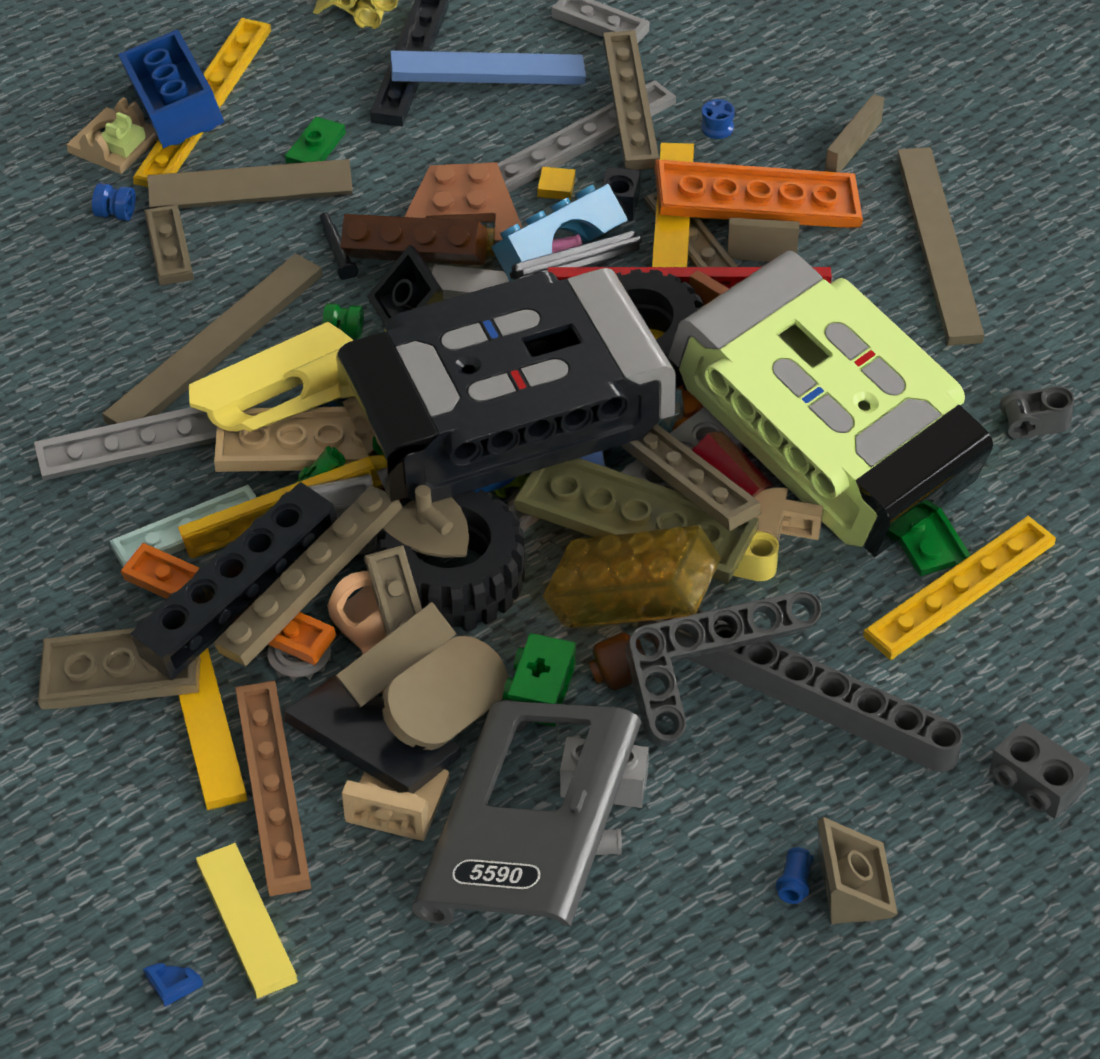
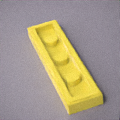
M236 843L196 857L197 866L256 998L258 999L298 983L295 970Z

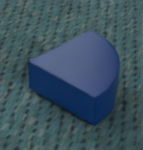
M158 963L143 969L146 979L165 1007L203 986L202 978L188 967L165 966V963Z

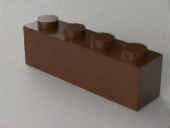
M344 214L340 248L351 258L397 261L407 247L411 245L416 248L424 262L485 265L488 231L477 220Z

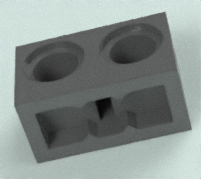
M1024 721L994 749L989 772L1002 787L1012 788L1026 798L1028 804L1034 810L1045 812L1056 819L1085 791L1091 767Z

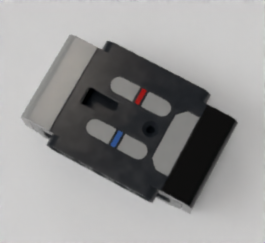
M598 269L560 281L552 272H540L401 312L392 316L387 321L384 332L350 341L339 349L336 361L341 399L391 502L406 498V496L408 499L416 501L415 489L420 485L430 487L432 503L641 439L659 422V418L664 419L675 415V370L612 269Z

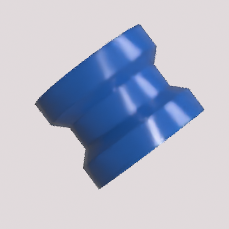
M721 99L706 102L702 107V118L704 119L701 123L702 133L712 139L729 137L734 130L732 121L735 116L734 106L730 102Z

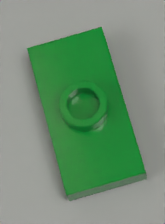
M316 116L285 155V163L325 161L345 135V125Z

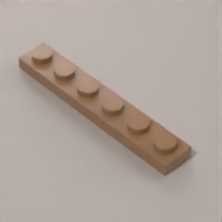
M269 681L235 687L269 896L311 889L276 682Z

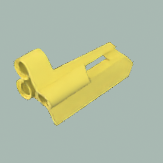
M326 322L189 384L190 407L207 412L209 420L221 429L234 432L241 430L252 432L340 398L345 402L338 389L342 360L353 358L355 353L373 348V346L364 340L354 341L343 331ZM303 384L301 394L291 400L255 416L243 412Z

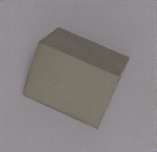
M730 218L727 253L735 260L769 262L789 250L797 253L800 222Z
M825 817L818 820V853L831 924L890 919L896 916L898 913L884 844Z

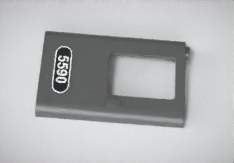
M512 700L493 703L412 905L413 913L423 921L443 926L451 924L455 915V909L549 917L559 921L562 926L571 927L641 724L638 716L631 711L617 707L529 703ZM528 722L591 725L560 809L556 811H541L487 806L515 732L523 731Z

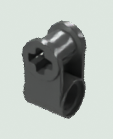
M1051 386L1030 391H1015L1005 395L1001 399L999 406L1001 413L1007 416L1009 436L1013 439L1031 438L1036 435L1065 432L1069 429L1072 421L1073 393L1062 386Z

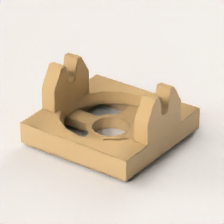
M123 97L118 101L115 110L106 107L67 143L68 153L122 174L158 140V137L152 125L145 123L143 112L137 102H133L128 106L126 98ZM118 112L129 116L133 124L143 127L146 135L143 142L127 158L110 152L106 141L101 135L103 132L99 131L107 123L112 124L116 120Z

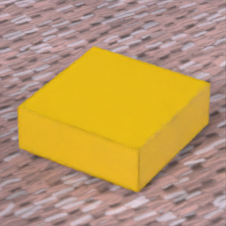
M542 167L537 197L562 200L568 197L571 200L576 170Z

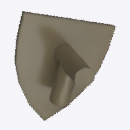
M427 485L418 486L415 489L416 501L412 500L403 506L383 527L389 535L421 554L443 558L467 556L469 533L467 520L461 507L452 497L432 503L431 489Z

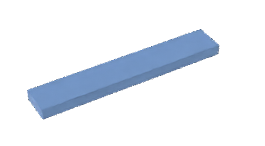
M391 51L390 53L392 81L579 85L585 84L586 80L583 55Z

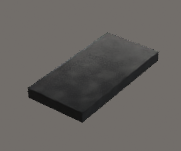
M337 674L284 711V722L399 793L409 792L414 794L461 757V746L452 740L435 750H423L425 747L419 745L412 747L400 741L391 732L384 720L382 709L385 707L384 699L382 700L381 697L376 695L359 708L335 677Z

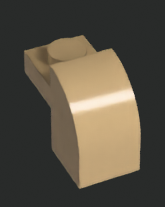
M780 487L763 490L754 497L760 502L761 514L756 516V518H759L758 531L772 534L777 538L778 543L781 534L819 540L823 514L822 505L787 500L788 488Z

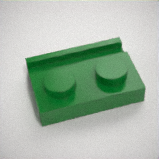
M938 502L894 534L920 577L954 567L971 556ZM917 508L912 509V510H908V511H904V512H902V513H903L905 516H908L910 513H912V512H913L914 510H916Z

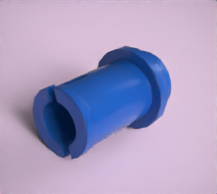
M795 847L788 850L783 875L776 881V890L778 891L779 898L790 904L800 903L803 898L807 897L810 891L807 881L814 856L809 855L810 852L804 848Z

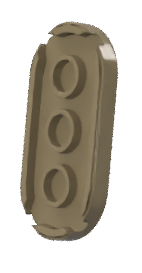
M469 636L451 638L398 675L386 687L382 697L385 705L382 709L384 720L391 732L403 743L412 747L415 745L425 747L423 750L438 749L489 712L493 703L503 699V691L508 678L507 669L495 650L483 641Z

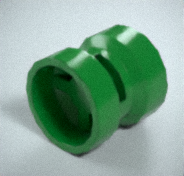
M326 303L322 324L329 322L354 341L360 340L364 326L363 306L351 305L348 308H341L339 304Z

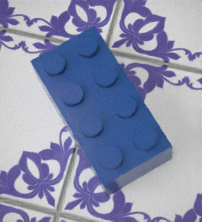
M178 29L118 54L130 84L163 148L170 145H178L189 137L201 132L211 131L217 125L224 123L213 91Z

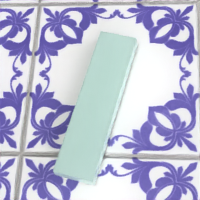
M245 485L110 540L111 548L122 567L125 566L142 543L171 555L186 549L178 526L257 497L250 486Z

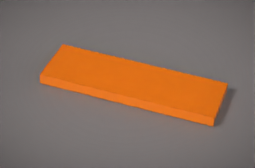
M656 160L654 169L659 215L724 220L745 218L800 222L799 225L841 228L861 227L863 222L854 173Z

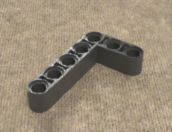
M798 591L637 628L627 640L625 655L647 739L653 744L667 746L674 743L684 733L686 727V718L672 662L805 632L821 616L822 606L819 599L808 591ZM792 604H801L807 608L809 613L807 621L797 620L793 616ZM755 612L766 614L770 619V629L762 630L758 628L753 622V614ZM716 621L727 622L732 629V637H719L714 630V623ZM679 629L689 631L694 638L693 646H680L675 639V631ZM647 638L653 642L655 646L654 655L644 656L640 654L636 648V640ZM646 678H659L665 686L664 694L657 696L651 694L645 685ZM656 717H669L674 723V733L672 735L661 734L655 726Z

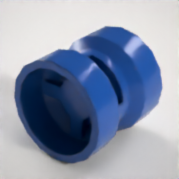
M98 183L92 198L94 216L107 218L109 215H112L118 220L130 221L136 205L134 188L121 186L119 189H116L110 184Z

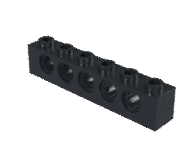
M302 482L298 483L291 491L283 494L273 507L264 515L256 518L245 532L236 540L228 543L218 556L209 564L200 568L191 580L177 592L172 593L164 604L137 625L136 629L130 634L139 656L172 681L214 643L337 520L333 503Z

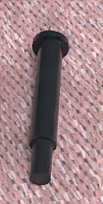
M322 213L319 218L324 227L323 232L339 267V278L346 280L356 277L359 272L358 267L351 262L349 255L340 248L341 237L336 225L333 224L328 213Z

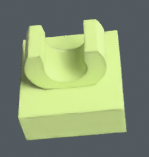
M120 112L116 114V120L112 124H106L105 131L101 134L109 147V151L125 158L146 138L144 128L133 124L129 116Z

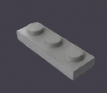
M559 0L552 7V18L603 37L604 32L635 30L637 42L639 43L649 32V21L594 0Z

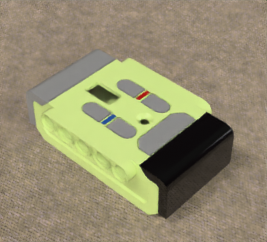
M789 250L683 319L678 325L668 358L678 367L680 366L679 370L687 390L802 502L823 506L822 522L845 544L864 546L875 558L907 534L912 527L924 518H928L974 483L993 449V440L989 432L961 406L965 400L964 391L950 374L849 281L838 278L829 284L803 258Z

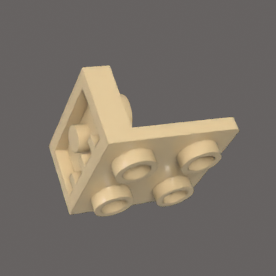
M443 770L413 794L409 792L399 793L364 771L359 783L347 780L342 791L345 822L425 841L448 783L449 772Z

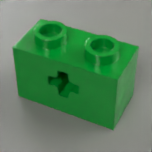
M530 633L525 648L519 647L514 660V670L516 673L514 679L507 678L503 701L563 704L576 667V642ZM534 722L553 727L556 726V723Z

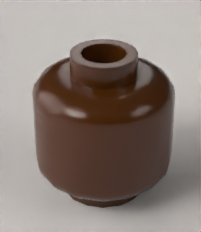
M619 633L594 645L593 656L595 659L589 661L588 664L597 684L605 681L607 687L614 691L633 684L625 655V646L630 638L629 634ZM637 639V651L646 656L639 639Z

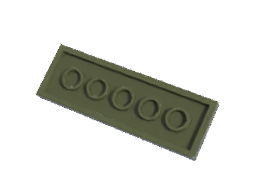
M580 458L532 472L515 498V510L726 583L730 582L756 534L759 524V518L755 517L729 531L678 491Z

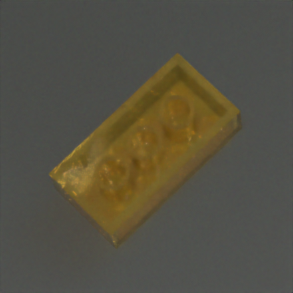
M700 525L618 535L612 534L584 539L579 538L570 541L543 597L563 626L568 628L690 616L696 614L721 557Z

